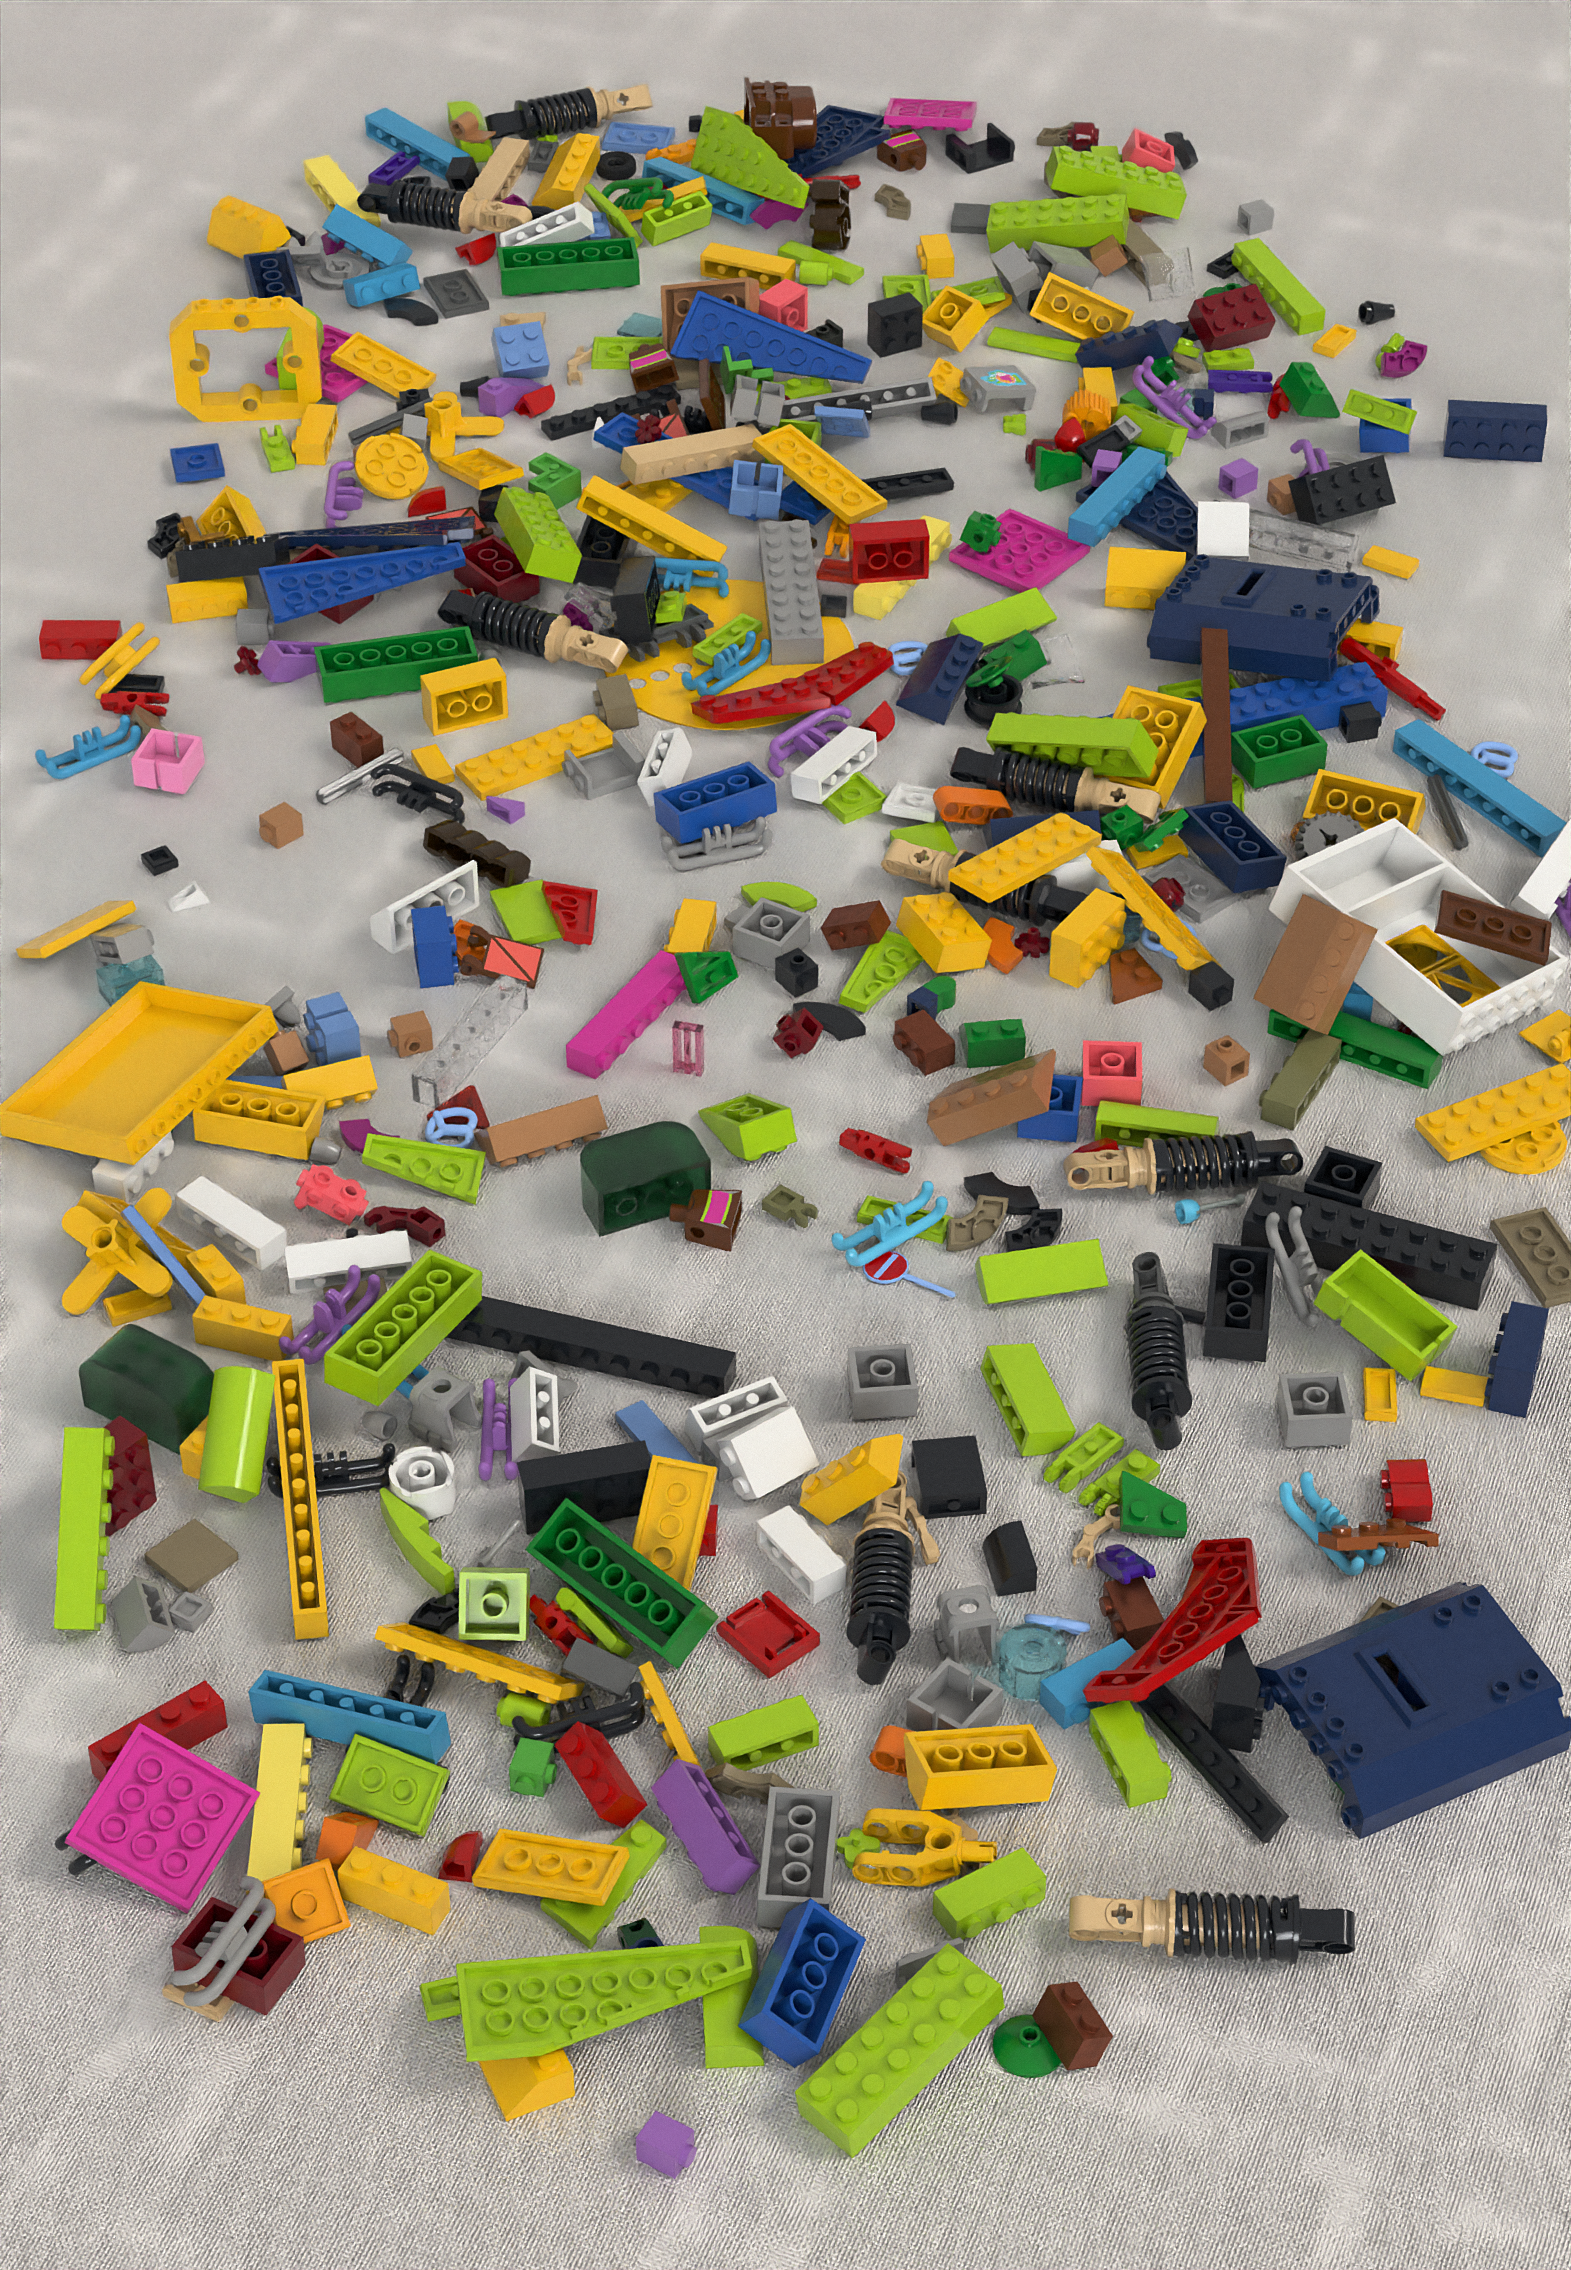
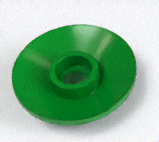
M1012 656L1002 657L982 667L967 679V686L978 687L988 684L992 688L999 685L1003 681L1002 675L1010 668L1014 661Z
M1026 2014L1012 2017L1002 2023L994 2034V2056L1001 2067L1013 2075L1023 2078H1038L1052 2073L1062 2063L1032 2015Z

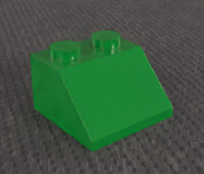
M1291 362L1280 382V386L1298 415L1339 418L1340 412L1335 401L1312 363Z
M1026 629L978 661V666L982 668L997 659L1012 656L1014 661L1004 674L1016 678L1019 682L1047 664L1039 642Z
M1022 1019L963 1023L959 1026L967 1068L1003 1066L1025 1058L1026 1036Z

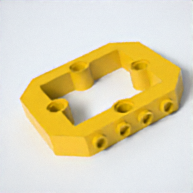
M274 296L272 298L249 297L247 299L224 298L222 300L203 298L191 301L170 322L169 340L176 400L179 405L202 422L300 419L301 414L306 412L308 404H316L322 398L317 318L292 298H283L281 296ZM291 327L292 340L285 343L283 347L282 364L286 371L296 374L297 390L262 391L258 385L247 383L241 386L239 392L202 393L201 376L205 375L209 370L210 351L207 346L197 343L196 330L233 329L238 333H245L252 328Z

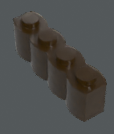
M813 179L812 184H809L808 197L815 204L842 203L849 206V186L841 180Z
M445 820L425 828L423 847L426 851L434 856H444L447 861L458 867L474 860L477 862L478 876L487 877L496 886L509 887L529 877L531 860L522 852L516 850L509 851L501 842L488 840L483 834L475 830H466L463 825L454 820Z

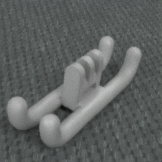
M758 817L755 821V827L749 832L732 835L731 826L728 823L723 825L722 834L719 826L713 827V836H710L709 828L702 829V842L673 846L671 838L664 836L661 839V846L667 854L670 865L678 870H690L762 854L771 845L773 833L769 829L765 830L766 819ZM762 835L760 842L755 845L737 849L732 848V846L753 842ZM698 853H704V854H705V855H703V856H698V857L689 858V859H680V858H679V857H684V856L693 855V854H698Z
M1294 1206L1288 1214V1227L1296 1247L1290 1258H1288L1279 1235L1278 1222L1280 1217L1276 1212H1272L1267 1216L1265 1229L1269 1244L1272 1249H1275L1274 1256L1295 1310L1304 1325L1313 1327L1319 1322V1315L1310 1313L1300 1287L1311 1285L1314 1295L1317 1297L1323 1281L1301 1228L1300 1217L1302 1210L1300 1207ZM1322 1311L1323 1315L1327 1319L1334 1321L1331 1317H1329L1326 1313Z
M245 1876L241 1879V1888L250 1891L228 1922L216 1921L211 1926V1932H207L203 1937V1942H200L195 1948V1952L202 1957L197 1965L188 1970L175 1971L172 1974L171 1980L175 1985H190L204 1978L218 1960L225 1961L224 1966L208 1987L200 1991H190L184 1995L183 2000L186 2005L192 2007L202 2006L216 1999L227 1987L272 1924L276 1915V1907L270 1899L263 1898L264 1885L258 1878ZM254 1910L261 1912L247 1932L243 1925Z

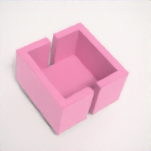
M151 728L131 759L134 785L148 789H158L160 786L163 791L185 794L205 763L202 737L179 733L177 736L179 758L177 757L174 732Z

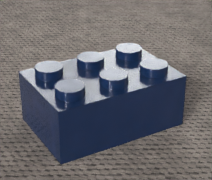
M1511 1301L1509 1313H1502L1499 1331L1504 1333L1503 1335L1497 1334L1493 1352L1498 1353V1356H1491L1488 1374L1494 1375V1377L1488 1378L1485 1389V1396L1490 1397L1488 1410L1526 1418L1542 1354L1549 1313L1548 1308Z

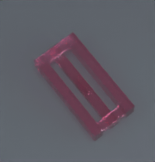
M675 1020L672 1027L673 1072L679 1073L680 1069H683L685 1074L690 1075L691 1071H695L696 1076H702L704 1071V1025ZM681 1030H684V1061H682ZM691 1031L695 1032L696 1063L691 1061Z

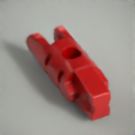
M1285 373L1277 378L1272 389L1267 412L1271 419L1278 418L1280 411L1287 413L1290 409L1291 402L1280 386Z
M117 691V693H103L100 704L103 710L113 711L114 714L131 715L132 710L137 704L155 716L165 717L167 713L166 708L161 705L150 704H166L169 702L170 695L154 692Z
M847 1128L841 1133L839 1145L854 1152L857 1156L895 1171L908 1173L910 1163L902 1160V1158L910 1157L912 1148L860 1129Z
M535 1594L530 1598V1610L537 1616L533 1623L566 1658L571 1650L569 1646L575 1642L577 1637L592 1645L594 1644L555 1601L552 1600L547 1604Z

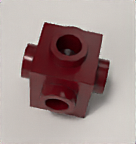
M804 1007L792 1015H784L777 1022V1030L772 1039L793 1058L800 1053L806 1054L813 1049L824 1026Z

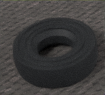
M619 151L602 154L596 166L597 174L601 178L611 181L628 179L636 172L635 158L631 154Z

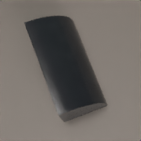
M1022 1520L1009 1522L997 1527L985 1538L982 1545L997 1597L1036 1591L1037 1566Z

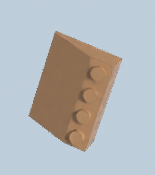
M751 277L661 285L663 347L670 354L698 290L758 314L760 305L759 281Z
M1303 894L1253 999L1302 1025L1328 1035L1378 929Z
M1053 1048L950 1084L930 1102L927 1124L942 1145L947 1146L1048 1112L1056 1051Z

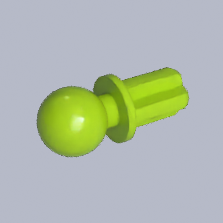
M1394 333L1389 342L1382 346L1381 353L1375 359V364L1378 368L1381 369V356L1384 352L1395 353L1399 351L1405 341L1404 336Z

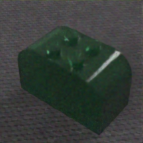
M661 1121L600 1138L586 1145L580 1154L582 1206L599 1237L669 1217L672 1203L689 1205L694 1190H711V1159L695 1133L682 1123Z
M124 1325L79 1367V1379L85 1407L112 1421L121 1415L145 1432L149 1440L180 1455L179 1446L209 1414L214 1373L210 1367L194 1353L138 1325Z

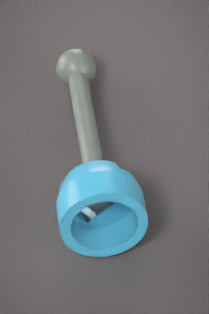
M1237 1194L1231 1199L1199 1205L1192 1199L1179 1200L1175 1204V1214L1180 1224L1192 1223L1198 1219L1200 1211L1232 1204L1241 1206L1245 1203L1246 1199L1244 1195Z

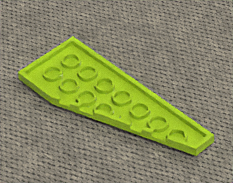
M705 106L690 169L737 188L804 209L810 186L796 172H792L788 168V164L777 157L778 154L761 137L756 136L749 125H745L742 122L743 119L739 115Z
M747 1939L457 1963L456 1979L466 2062L542 2056L751 1978L752 1965Z

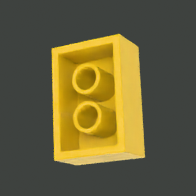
M496 658L420 676L423 719L433 736L508 718L506 674Z
M1096 888L1051 932L1050 977L1079 988L1086 980L1092 978L1094 972L1101 965L1107 963L1110 955L1119 950L1125 941L1123 927L1127 915L1124 899Z
M942 892L940 894L903 897L896 926L908 938L913 947L935 973L984 968L992 940L952 893Z

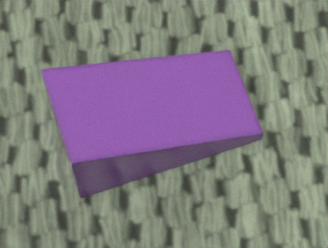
M493 796L486 797L487 811L510 825L525 816L524 802Z

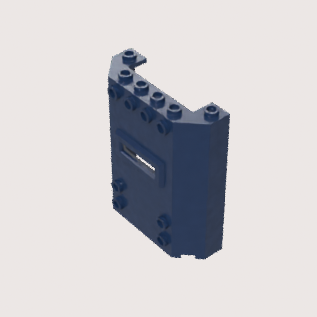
M1205 554L1194 555L1184 565L1182 571L1175 576L1169 587H1166L1160 598L1156 600L1153 621L1147 637L1150 659L1201 665V627L1228 630L1229 669L1329 682L1338 670L1337 646L1358 617L1361 615V622L1372 623L1379 614V588L1377 585H1372L1373 579L1371 577L1357 575L1354 572L1336 573L1329 569L1311 570L1212 558Z
M1457 1582L1254 1666L1261 1682L1259 1697H1265L1264 1708L1268 1712L1273 1710L1275 1702L1278 1705H1282L1289 1715L1292 1726L1297 1731L1300 1730L1308 1741V1746L1313 1755L1319 1756L1326 1766L1331 1780L1340 1785L1345 1792L1341 1810L1342 1821L1347 1828L1354 1831L1359 1840L1569 1749L1571 1742L1570 1716H1563L1558 1698L1564 1696L1559 1681L1482 1584L1467 1586L1466 1582ZM1387 1654L1426 1707L1414 1711L1375 1658Z

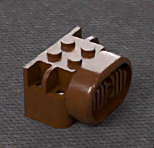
M744 77V124L749 125L753 129L752 132L756 136L761 137L778 154L777 157L779 159L792 158L794 150L813 149L816 145L817 108L813 89L811 86H788L786 82L780 81L770 83L769 80H765L764 83H750L749 77Z

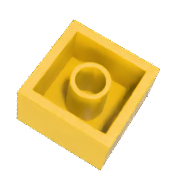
M946 285L923 313L922 328L929 338L961 353L987 322L989 316L979 300Z

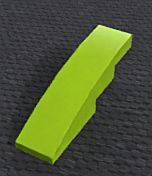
M383 1487L379 1490L381 1513L392 1538L401 1552L423 1579L440 1594L452 1593L453 1589H455L454 1569L442 1560L441 1544L430 1537L428 1520Z

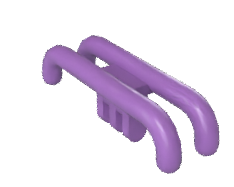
M1146 357L1142 365L1136 366L1132 373L1134 386L1167 419L1188 428L1187 437L1200 439L1205 436L1207 431L1217 423L1216 418L1200 419L1186 405V402L1192 396L1188 393L1182 398L1180 395L1185 389L1181 386L1175 391L1173 388L1178 383L1176 380H1173L1167 387L1151 370V366L1154 363L1153 357ZM1142 374L1144 378L1161 394L1160 396L1153 392L1144 383V381L1142 380ZM1179 411L1193 426H1195L1198 429L1191 428L1176 413Z
M487 1378L483 1381L481 1453L478 1466L479 1477L483 1481H488L492 1477L493 1451L506 1450L505 1477L512 1481L518 1476L517 1465L512 1462L510 1387L517 1378H512L508 1382V1423L506 1405L496 1403L494 1380Z

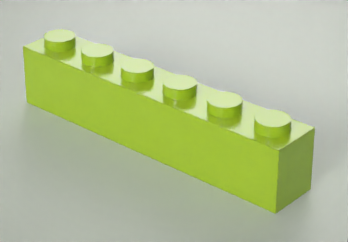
M1259 238L1234 243V251L1231 256L1234 267L1251 284L1257 285L1266 302L1276 310L1278 315L1287 322L1289 327L1298 336L1323 330L1326 312L1324 307Z
M64 1427L54 1629L100 1631L101 1624L106 1622L107 1609L106 1604L102 1603V1590H107L108 1571L103 1570L104 1556L108 1557L110 1551L109 1536H105L106 1523H110L112 1514L111 1503H107V1490H111L113 1486V1471L108 1469L109 1456L114 1455L115 1439L114 1436H110V1431L105 1428Z

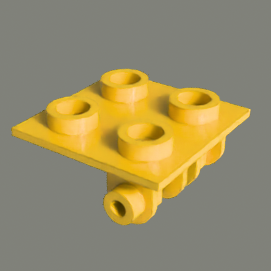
M938 357L928 377H932L936 398L941 393L965 408L969 399L960 390V380L964 372Z
M1559 1009L1519 1032L1521 1037L1559 1064L1571 1059V1017Z

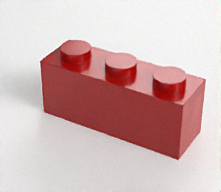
M43 620L39 634L41 658L97 660L122 636L121 621Z
M577 1721L554 1744L599 1818L624 1829L648 1805L602 1732Z

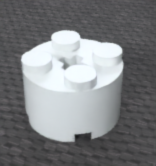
M426 1446L413 1447L401 1452L396 1457L397 1461L389 1467L390 1492L427 1520L450 1514L454 1509L456 1500L454 1465L451 1458L442 1451L441 1454L432 1452V1448Z

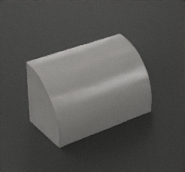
M1262 411L1218 422L1212 427L1211 435L1225 449L1263 439L1268 436L1269 416Z
M134 1576L111 1601L124 1650L130 1652L152 1650L166 1643L175 1634L161 1585Z

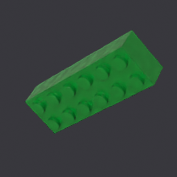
M634 237L497 247L498 273L502 295L516 296L525 293L540 294L552 291L560 293L566 290L585 291L592 288L608 289L610 287L640 285L639 257Z
M469 626L314 647L316 673L324 703L356 698L364 699L370 696L391 695L405 691H418L421 689V675L478 662V654Z
M565 1498L525 1549L547 1569L583 1595L677 1670L719 1617L698 1597L567 1498Z

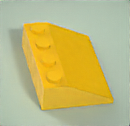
M1128 685L1112 718H1134L1140 720L1159 750L1150 777L1094 775V777L1100 779L1106 777L1113 783L1155 791L1161 795L1158 808L1165 809L1207 719L1201 703Z

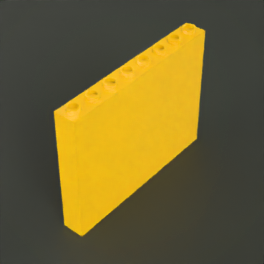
M139 981L0 1105L1 1135L135 1165L278 1031L271 1006Z

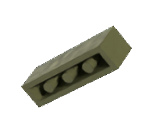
M1310 1029L1303 1039H1298L1292 1056L1288 1055L1285 1058L1281 1072L1274 1074L1270 1088L1264 1090L1260 1096L1259 1106L1262 1107L1261 1120L1294 1130L1338 1065L1342 1040Z

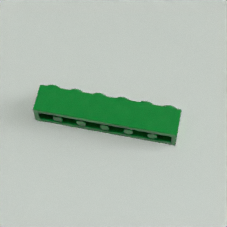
M1271 1009L1269 1012L1267 1033L1297 1043L1298 1039L1304 1038L1309 1029L1313 1030L1274 1009ZM1341 1011L1338 1012L1328 1033V1036L1342 1040L1340 1059L1425 1089L1429 1088L1442 1067L1443 1056L1424 1040Z

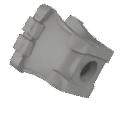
M439 1366L435 1367L411 1390L409 1399L413 1406L411 1417L408 1420L409 1430L417 1433V1438L426 1443L429 1442L433 1447L438 1449L443 1447L447 1451L455 1450L458 1447V1442L451 1424L450 1415L473 1427L479 1428L482 1425V1414L477 1411L473 1396L475 1392L474 1384L467 1380L462 1381L451 1375L449 1371Z
M971 1586L951 1590L938 1596L937 1607L940 1617L939 1620L934 1622V1633L936 1636L935 1642L938 1651H940L942 1661L948 1657L960 1664L959 1631L978 1628L991 1663L995 1664L1001 1661L1000 1641L996 1633V1629L1000 1628V1622L996 1612L993 1611L990 1605L991 1599L985 1586ZM963 1604H973L977 1609L973 1613H965L959 1607Z

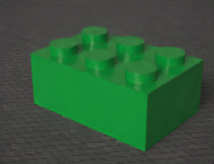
M1301 714L1232 732L1231 760L1233 765L1254 789L1318 772V769L1325 770L1328 744L1304 715Z

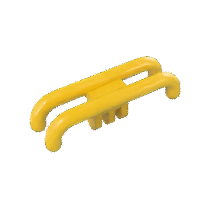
M137 622L80 676V684L87 685L107 665L104 669V674L108 678L95 691L96 699L101 700L103 693H109L148 654L159 646L160 639L155 636L150 638L137 651L129 645L131 641L142 634L145 629L144 623Z

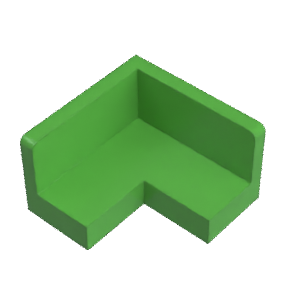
M723 346L720 373L725 394L733 393L736 375L758 379L757 385L762 384L763 380L773 382L774 374L772 368L753 369L751 359L732 362L729 346Z
M547 452L528 462L529 471L538 475L528 481V490L548 495L556 510L581 496V470Z

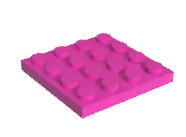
M890 98L884 114V124H888L890 128H902V125H910L912 129H923L924 126H932L934 130H945L946 127H955L954 130L967 131L968 128H972L977 111V102Z
M325 324L323 325L325 341L320 350L322 396L339 403L368 383V381L330 361L331 355L353 334ZM274 358L265 364V373L278 379L277 359Z
M1009 508L996 518V521L1002 523L998 531L1002 533V536L996 547L992 546L987 553L984 551L978 552L973 550L969 544L963 542L949 552V561L1022 593L1035 587L1039 591L1088 554L1090 546L1068 539L1067 533Z
M139 1723L64 1843L188 1914L254 1806L260 1792Z

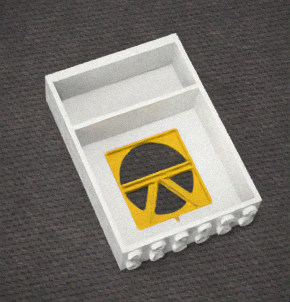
M1395 818L1288 865L1269 907L1273 914L1288 925L1302 895L1305 894L1378 929L1354 982L1442 1056L1454 1050H1460L1471 1041H1478L1489 1032L1494 1033L1500 1026L1506 1023L1511 1024L1524 1014L1529 1015L1535 1008L1541 1005H1548L1554 998L1555 993L1553 991L1556 985L1565 975L1564 969L1569 961L1551 945L1549 947L1548 960L1545 966L1434 933L1438 900L1442 890L1502 908L1505 907ZM1401 943L1420 944L1433 948L1448 957L1418 971L1390 947ZM1459 965L1468 975L1471 984L1443 972ZM1438 980L1472 993L1471 998L1462 1004L1456 1003L1443 992Z

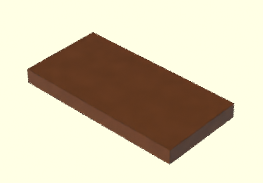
M706 358L699 361L700 402L713 431L726 429L725 397L709 359L707 360Z
M1442 890L1438 900L1434 933L1545 966L1549 956L1552 923Z

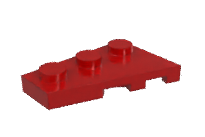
M543 881L541 890L563 941L572 942L577 945H591L598 890Z

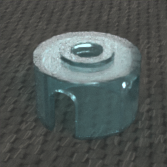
M1025 1623L1015 1626L1006 1632L999 1645L998 1677L1003 1689L1013 1697L1025 1701H1040L1041 1681L1066 1668V1643L1061 1634L1051 1627L1038 1623ZM1006 1669L1010 1672L1011 1677L1008 1676Z

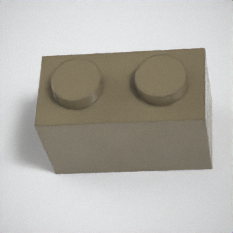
M622 674L595 680L597 690L592 691L595 707L598 709L599 719L602 722L605 721L606 726L611 731L639 726L637 704L627 675Z

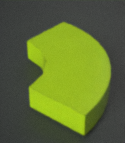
M757 882L741 886V894L752 906L762 897L800 912L817 907V899L811 893L791 884Z

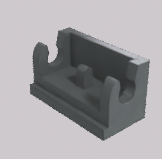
M577 1637L561 1668L560 1676L566 1678L567 1674L570 1673L615 1695L616 1699L614 1702L621 1703L633 1681L638 1666Z

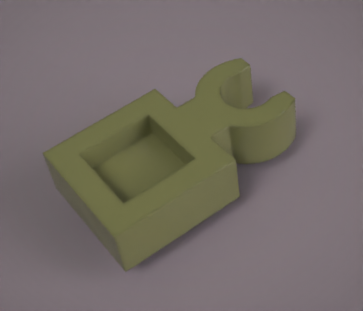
M781 1184L762 1200V1210L785 1222L792 1217L795 1219L796 1224L803 1228L808 1227L807 1216L813 1219L818 1218V1209L815 1205L804 1203V1196Z

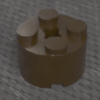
M815 204V215H810L809 219L810 228L814 229L812 248L820 250H846L848 248L850 237L846 235L848 229H851V213L849 206H846L847 204Z

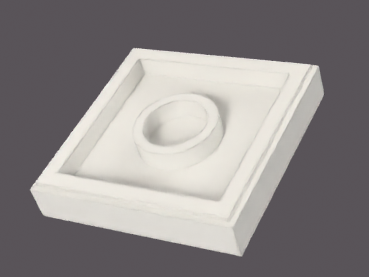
M898 782L882 804V813L934 823L939 816V812L932 799L937 789Z

